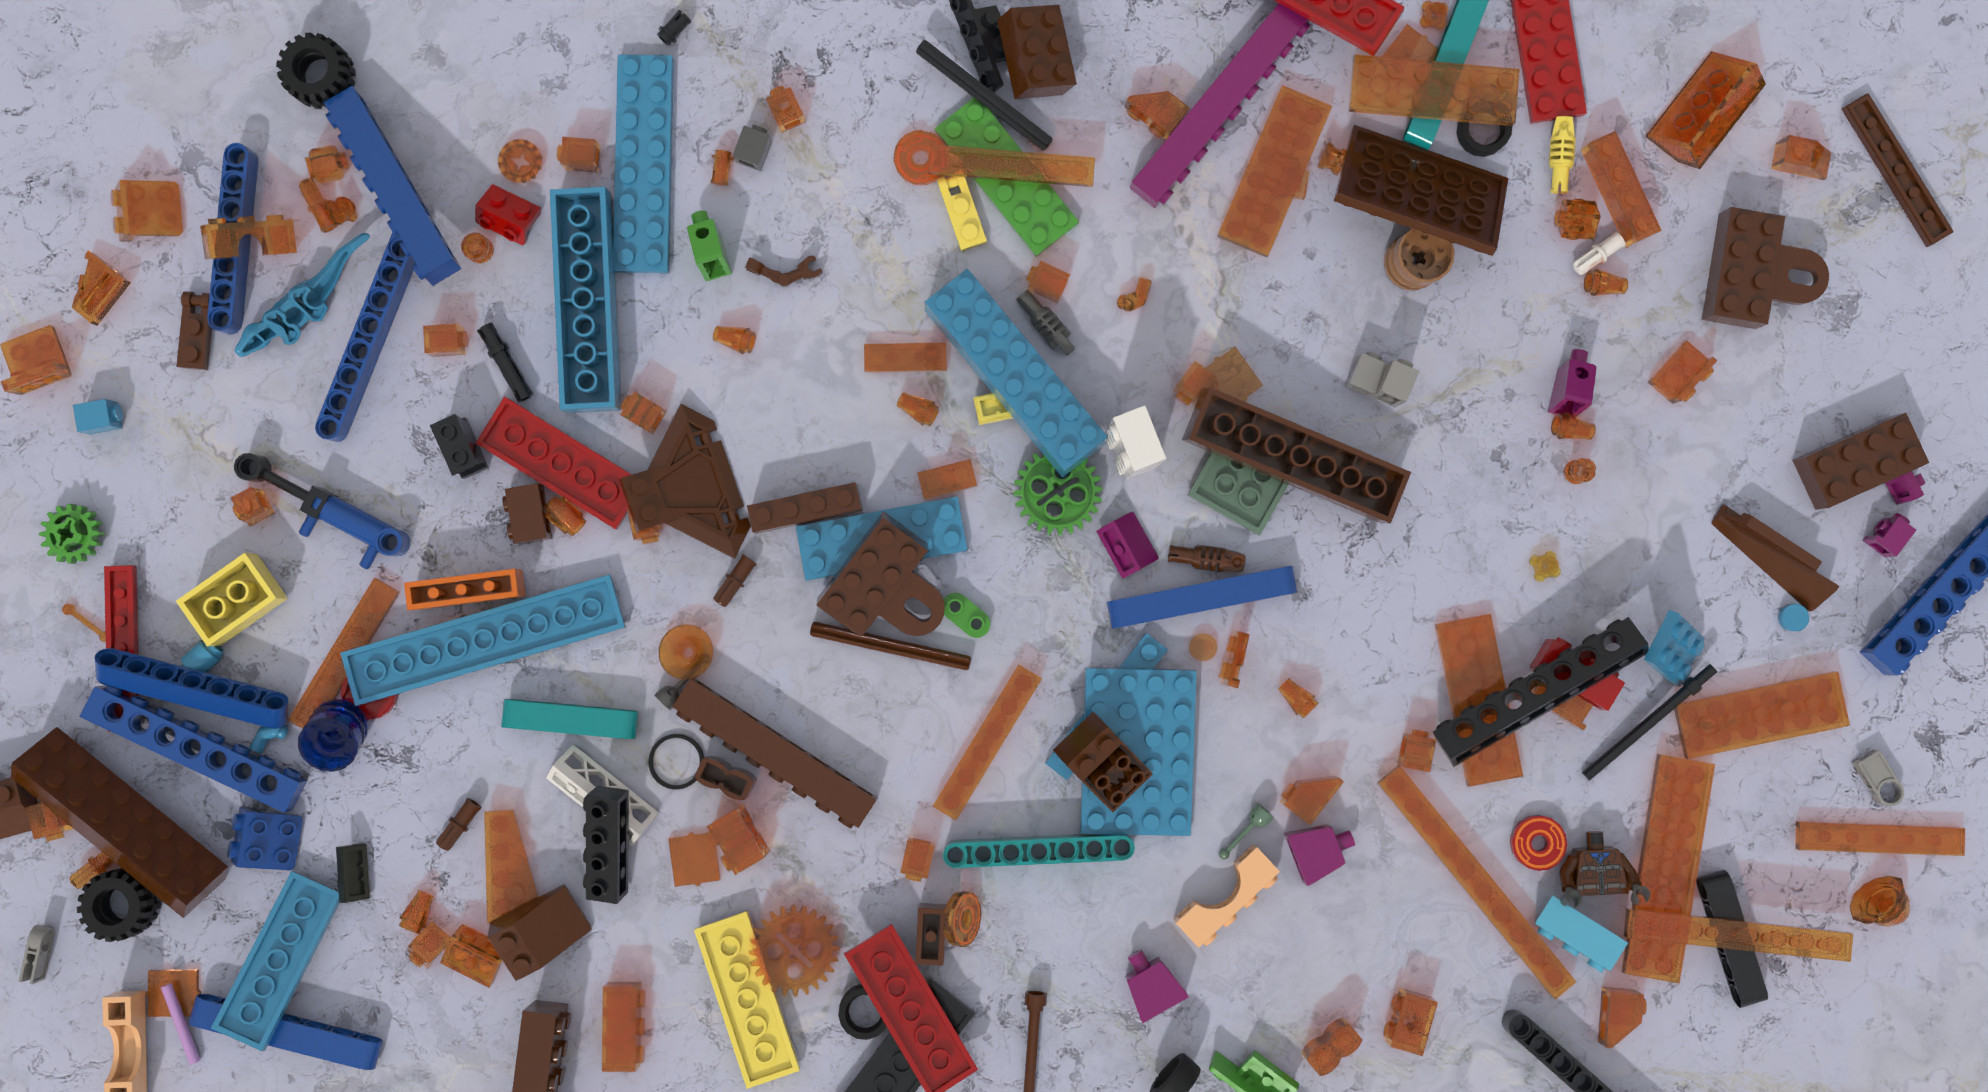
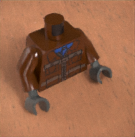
M1587 831V847L1573 848L1572 853L1567 856L1559 871L1561 888L1565 893L1560 901L1563 906L1569 903V898L1573 899L1574 907L1576 908L1582 901V896L1629 894V890L1633 891L1630 899L1635 905L1639 903V898L1636 894L1644 896L1646 902L1650 898L1649 889L1641 886L1642 883L1626 856L1617 848L1604 846L1603 831Z

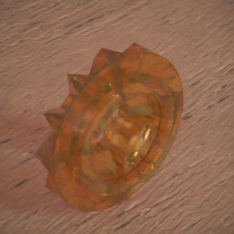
M523 139L512 140L504 145L499 153V169L508 180L514 183H526L531 179H536L539 170H542V156L538 148L530 141ZM524 155V159L530 166L521 165L520 169L517 170L518 165L511 158L520 159Z

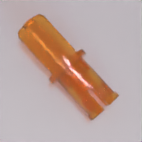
M312 178L302 180L299 188L309 205L307 210L313 213L321 232L326 233L337 228L338 223L327 206L329 202L323 198L315 181Z
M103 852L95 857L91 856L88 858V863L69 877L70 883L77 889H81L94 876L105 873L106 869L115 862Z

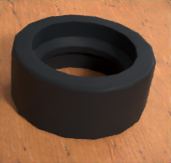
M1483 101L1474 104L1464 112L1457 123L1456 134L1459 144L1466 152L1474 156L1486 157L1495 154L1507 144L1512 135L1513 124L1509 113L1504 107L1495 102ZM1478 114H1488L1494 117L1499 124L1500 135L1491 144H1480L1469 133V123Z
M862 984L853 986L845 993L839 1005L838 1017L842 1028L847 1034L856 1039L868 1040L879 1036L885 1031L887 1026L881 1017L875 1025L868 1028L859 1027L850 1019L849 1006L851 1002L858 996L868 995Z
M1181 1053L1174 1057L1159 1073L1151 1086L1150 1092H1189L1199 1077L1201 1069L1185 1053Z

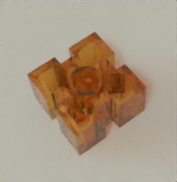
M743 804L707 826L709 831L706 833L711 844L714 847L720 846L724 855L721 856V861L727 871L732 870L735 875L762 860L770 852Z

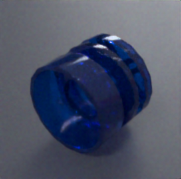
M333 699L320 704L314 709L298 736V749L302 758L311 767L320 771L334 772L346 768L354 761L368 735L369 723L365 713L358 706L347 700Z

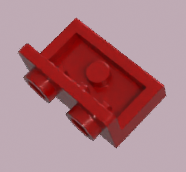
M494 184L489 187L475 205V222L520 245H524L527 242V232L541 215V207Z

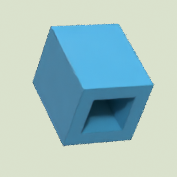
M102 399L73 405L77 432L91 435L122 429L123 411L116 401Z

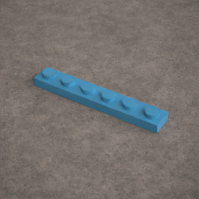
M1145 633L1119 668L1154 669L1168 649ZM1083 713L1082 716L1079 718V720L1076 722V724L1072 727V729L1069 731V733L1065 736V738H1066L1081 722H1083L1084 713ZM1055 752L1045 762V764L1066 780L1073 774Z

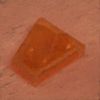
M1235 631L1234 636H1229L1226 645V651H1229L1227 662H1222L1218 675L1219 678H1222L1221 684L1234 688L1239 687L1240 680L1237 678L1240 667L1244 664L1250 634Z

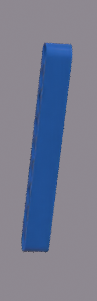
M393 232L316 421V433L319 437L326 440L339 442L347 437L414 271L412 267L415 264L412 257L408 258L406 254L399 256V243L403 242L400 235L395 236ZM393 270H398V277L390 282L389 274ZM383 295H387V304L379 307V299ZM376 320L378 323L377 329L370 333L368 330L369 324ZM366 345V356L359 358V349ZM356 371L357 379L354 383L350 384L348 376L351 372ZM345 396L347 404L340 410L338 408V401ZM335 422L337 426L334 434L329 435L328 426Z

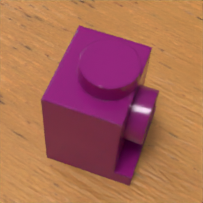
M1895 513L1893 517L1882 519L1874 528L1875 534L1873 536H1865L1862 541L1883 557L1898 556L1916 532V529L1909 524L1908 518Z

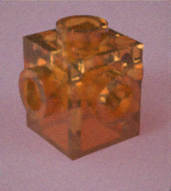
M1579 198L1562 200L1561 208L1555 212L1554 225L1558 227L1561 238L1569 240H1594L1601 218L1596 201H1586Z

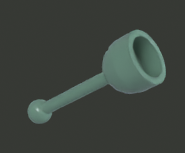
M1257 803L1250 811V823L1226 849L1219 851V857L1223 860L1228 859L1230 851L1254 826L1264 827L1274 817L1262 805Z

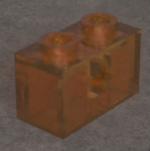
M1400 988L1398 994L1393 996L1391 1002V1010H1393L1391 1021H1387L1384 1027L1383 1036L1386 1038L1385 1042L1390 1047L1423 1056L1438 1002L1430 996ZM1410 1017L1414 1019L1412 1023L1408 1022L1407 1025L1403 1023L1405 1019H1410Z

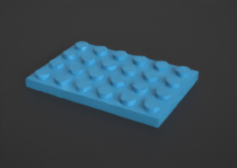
M1085 667L1083 721L1094 712L1153 775L1114 812L1081 781V834L1191 836L1196 670Z

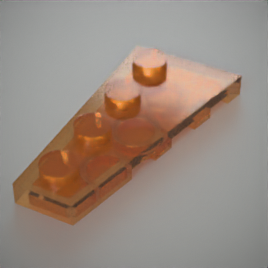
M514 809L484 811L487 923L538 898Z

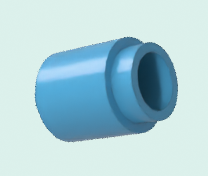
M200 640L181 658L183 664L181 666L207 673L221 661V656L225 652L221 646L207 647L204 641Z

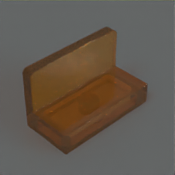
M1537 686L1533 694H1542L1546 691V688ZM1575 696L1549 712L1573 727L1584 731L1587 726L1582 722L1593 705L1579 696Z

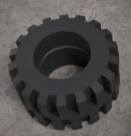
M309 32L305 33V38L297 35L294 37L295 42L288 41L285 44L288 48L285 51L280 50L279 52L282 60H277L276 67L281 70L277 72L278 78L283 81L281 85L289 94L308 107L313 106L315 109H322V105L326 107L324 104L326 100L349 88V86L354 87L355 81L351 77L356 76V70L351 67L354 65L352 59L336 42L329 37L326 38L323 34L317 33L315 36ZM327 59L328 68L324 77L318 82L306 83L305 74L309 65L316 60Z
M122 868L94 876L90 879L91 883L85 884L82 888L85 893L78 896L77 901L81 902V906L77 907V913H82L83 917L79 919L81 925L86 923L88 927L85 931L88 934L95 932L94 938L98 940L105 938V942L116 940L118 942L142 933L143 930L148 929L152 925V920L157 919L159 913L155 912V910L161 908V902L157 901V896ZM114 890L122 892L127 898L129 909L125 919L116 916L111 909L110 897Z

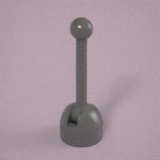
M706 653L702 654L700 661L674 687L664 686L654 696L671 710L679 697L678 690L703 664L710 662V656Z

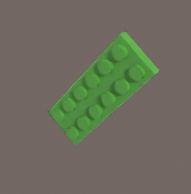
M972 98L935 128L937 135L1035 257L1039 256L1079 224L1077 218L991 111L975 98Z

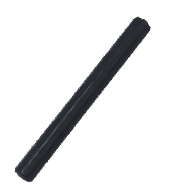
M923 40L916 50L920 57L1039 149L1045 151L1053 140L1051 136L927 40Z

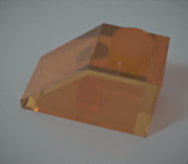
M1788 135L1776 143L1771 169L1825 180L1827 178L1831 152L1817 140Z
M1336 776L1297 780L1294 784L1289 783L1282 791L1281 796L1283 799L1280 803L1305 823L1311 825L1344 781Z
M1602 987L1598 1042L1606 1048H1613L1642 1023V1015H1645L1647 1009L1644 994L1635 989Z

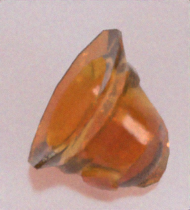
M1884 876L1864 884L1854 893L1849 907L1853 920L1864 924L1875 923L1891 927L1907 920L1910 913V899L1905 893L1902 878Z

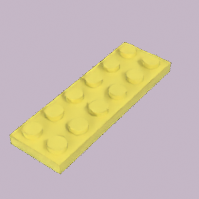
M748 910L695 928L694 932L746 1088L748 1089L800 1071V1065Z

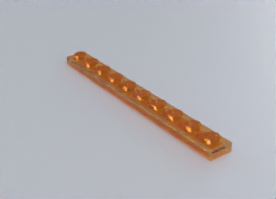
M1397 765L1380 779L1377 784L1551 997L1556 1000L1572 987L1576 980L1405 771Z

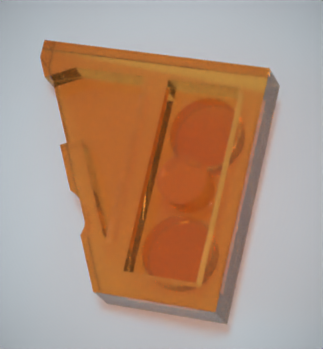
M88 250L84 257L88 260L85 275L80 274L78 292L74 297L72 308L88 322L98 326L131 282L95 253Z

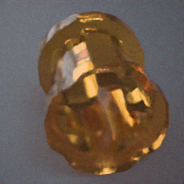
M1579 458L1572 460L1564 468V477L1572 484L1589 482L1595 477L1596 466L1590 459ZM1581 466V467L1583 468V470L1581 471V476H1578V475H1577V472L1579 471V468H1578V467Z

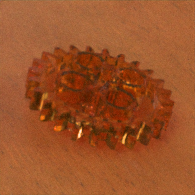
M791 904L790 912H786L784 907L780 906V915L778 916L770 911L771 920L769 922L763 918L760 919L764 928H754V931L759 935L758 939H750V942L756 945L755 949L748 951L750 955L756 956V959L751 961L750 965L760 967L754 973L755 976L765 975L762 984L765 986L772 982V992H775L780 986L783 996L791 989L793 996L797 997L798 990L801 988L807 995L809 993L808 986L810 985L818 990L817 980L821 979L827 982L828 979L824 973L826 971L834 973L835 970L829 964L839 960L832 955V952L840 950L839 946L832 945L831 943L838 938L836 934L829 935L833 925L823 926L826 917L823 915L816 919V909H813L808 915L805 905L801 907L799 912H797L794 904ZM791 923H798L801 928L799 935L794 938L788 937L787 927ZM776 933L782 934L793 946L800 944L798 950L813 964L812 967L808 968L794 954L789 957L790 950L776 938ZM811 942H818L821 947L819 954L813 957L807 954L808 945ZM779 944L782 949L780 956L774 959L769 958L767 955L769 946ZM792 963H799L802 970L797 977L788 976L787 970Z

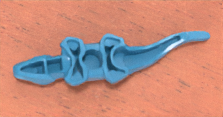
M361 233L335 252L328 260L326 266L316 276L293 286L289 293L275 303L270 310L266 311L263 314L262 321L247 325L234 352L239 357H245L257 350L263 349L270 343L271 339L277 336L283 339L284 344L296 343L301 335L300 328L309 320L318 322L324 318L328 309L326 300L335 287L346 261L358 247L370 238V235L368 233Z

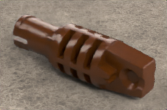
M1170 545L1168 562L1192 564L1194 569L1240 572L1244 570L1245 554L1221 547L1197 545L1194 548Z

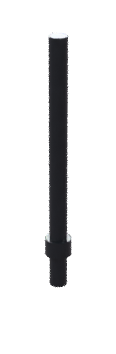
M1709 664L1694 678L1690 676L1682 683L1683 687L1585 769L1582 774L1589 781L1685 699L1690 695L1695 696L1702 690L1701 686L1714 676L1717 670Z

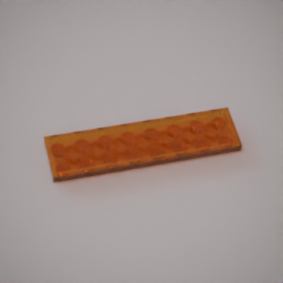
M1657 754L1637 873L1642 883L1641 886L1649 889L1650 898L1646 902L1644 896L1636 894L1639 898L1638 905L1632 904L1626 940L1628 944L1625 947L1621 971L1624 974L1680 984L1715 764Z

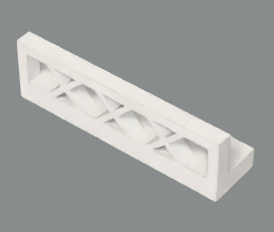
M573 744L552 766L546 779L582 807L585 796L596 787L589 782V775H598L602 778L604 787L629 790L628 844L633 846L659 812ZM573 755L581 762L582 769H572L565 762ZM640 809L648 815V818L641 824L633 817L632 810Z

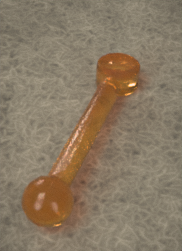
M65 604L62 611L64 614L74 616L99 635V639L102 642H106L105 631L103 632L76 612L73 604Z

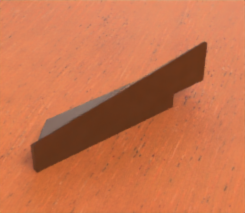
M1723 504L1711 523L1717 530L1805 607L1806 610L1814 611L1839 588V585L1816 572L1822 563L1821 560L1755 517L1746 513L1740 515Z

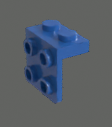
M240 806L239 813L234 814L232 821V830H235L234 841H230L228 845V858H231L230 861L240 868L292 870L296 863L303 822L302 817L294 814L256 812L251 807Z

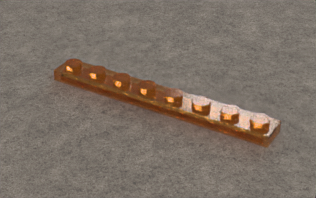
M1626 908L1624 937L1851 962L1853 934L1850 932Z

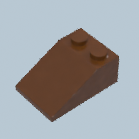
M563 884L491 921L487 938L515 981L541 969L591 931L592 926L567 886Z

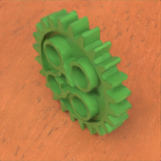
M1034 453L1032 456L1033 464L1029 461L1024 462L1027 471L1018 470L1017 474L1023 480L1014 481V485L1021 488L1013 492V496L1021 498V500L1015 503V507H1024L1020 517L1027 515L1030 517L1027 523L1028 526L1036 522L1038 524L1037 532L1046 527L1047 536H1050L1053 529L1057 530L1059 537L1062 536L1063 529H1066L1072 535L1074 525L1079 530H1082L1084 528L1082 520L1088 523L1092 521L1088 513L1097 514L1098 509L1093 504H1100L1102 501L1100 497L1095 496V494L1103 490L1102 487L1095 486L1101 478L1100 476L1092 477L1091 475L1096 467L1087 468V458L1069 473L1068 478L1059 479L1054 473L1055 468L1043 453L1042 458ZM1074 478L1079 480L1077 483L1065 488L1062 497L1057 494L1041 506L1037 505L1038 501L1052 494L1054 486L1057 489H1061ZM1034 482H1042L1046 487V491L1042 494H1037L1032 490L1031 485ZM1073 490L1081 491L1084 495V500L1081 502L1073 501L1070 498V492ZM1055 504L1061 509V514L1057 517H1052L1047 513L1046 507Z

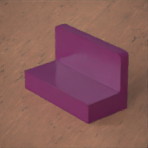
M1133 511L1096 531L1122 579L1159 559Z

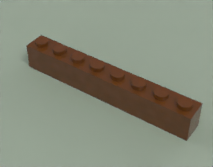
M695 678L689 680L672 706L678 710L676 713L678 717L688 723L691 720L701 725L699 730L711 738L714 735L724 740L722 745L734 753L738 750L747 755L745 760L753 766L759 768L762 765L770 770L768 775L780 783H783L785 780L793 785L791 790L803 798H806L808 795L816 800L815 806L826 813H829L831 810L840 816L838 821L848 828L852 829L853 826L859 828L878 797Z

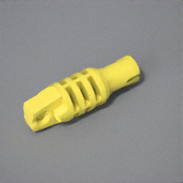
M1571 116L1556 117L1552 137L1550 138L1549 166L1552 169L1550 190L1552 194H1558L1559 185H1561V194L1569 193V169H1572V166H1574L1576 143L1573 117Z

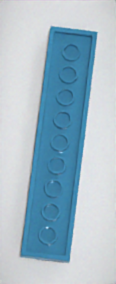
M609 574L340 652L355 706H359L626 628L612 576Z

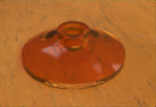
M685 624L672 628L664 635L659 645V660L663 669L677 679L689 680L699 677L708 669L713 659V645L710 637L704 630L694 625ZM690 647L693 651V654L691 657L687 658L685 657L684 652L687 648Z

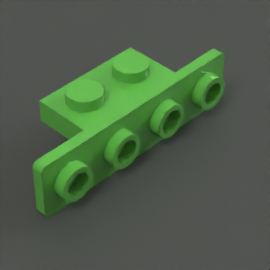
M1255 1050L1239 1067L1217 1051L1212 1055L1209 1070L1217 1079L1223 1080L1235 1089L1236 1092H1296L1298 1090L1299 1083Z

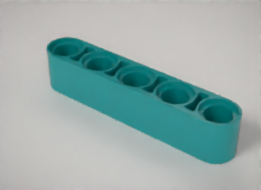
M504 699L501 727L636 739L639 711Z

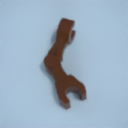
M808 256L797 265V269L784 274L767 268L761 262L750 257L745 266L747 271L767 277L781 287H787L801 278L804 280L812 279L822 274L821 268L816 271L808 269V265L816 261L815 256Z

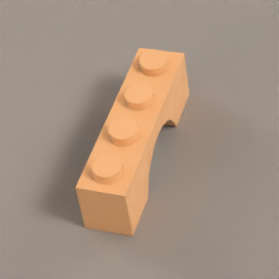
M1254 844L1234 862L1237 872V883L1229 898L1215 905H1205L1193 900L1173 919L1198 948L1202 944L1205 946L1209 945L1217 937L1215 932L1223 925L1227 927L1237 918L1236 913L1243 906L1248 908L1258 898L1256 894L1263 887L1268 889L1277 881L1276 875L1280 871Z
M145 990L117 991L102 997L103 1026L110 1031L114 1048L112 1067L104 1082V1092H147Z

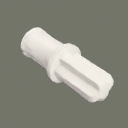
M1614 232L1598 245L1593 244L1590 247L1591 250L1572 263L1575 272L1583 275L1597 264L1605 263L1607 257L1625 246L1623 237L1619 233Z

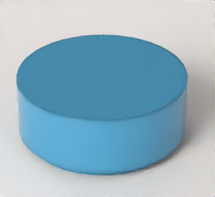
M1788 604L1779 611L1778 621L1781 627L1787 631H1801L1809 623V613L1802 605Z

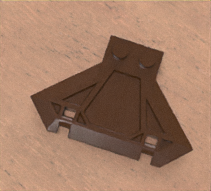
M680 404L648 469L619 479L636 531L640 532L667 524L735 559L751 525L748 517L740 519L736 509L742 508L744 505L721 440L712 441L710 432L717 430L714 420ZM694 437H700L702 446L697 447ZM726 513L729 523L724 524L721 514Z

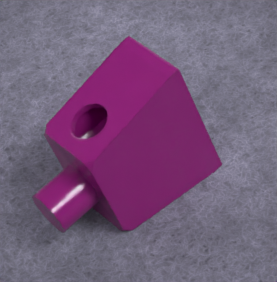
M1573 349L1570 359L1558 369L1548 407L1549 413L1574 419L1592 405L1597 367L1594 364L1587 363V351Z
M1328 824L1284 833L1302 882L1306 886L1315 883L1343 866L1345 859L1341 851L1355 846L1350 830L1335 835L1332 827Z
M1138 950L1128 956L1134 971L1125 977L1142 1023L1189 998L1183 986L1159 957L1149 962L1142 950Z

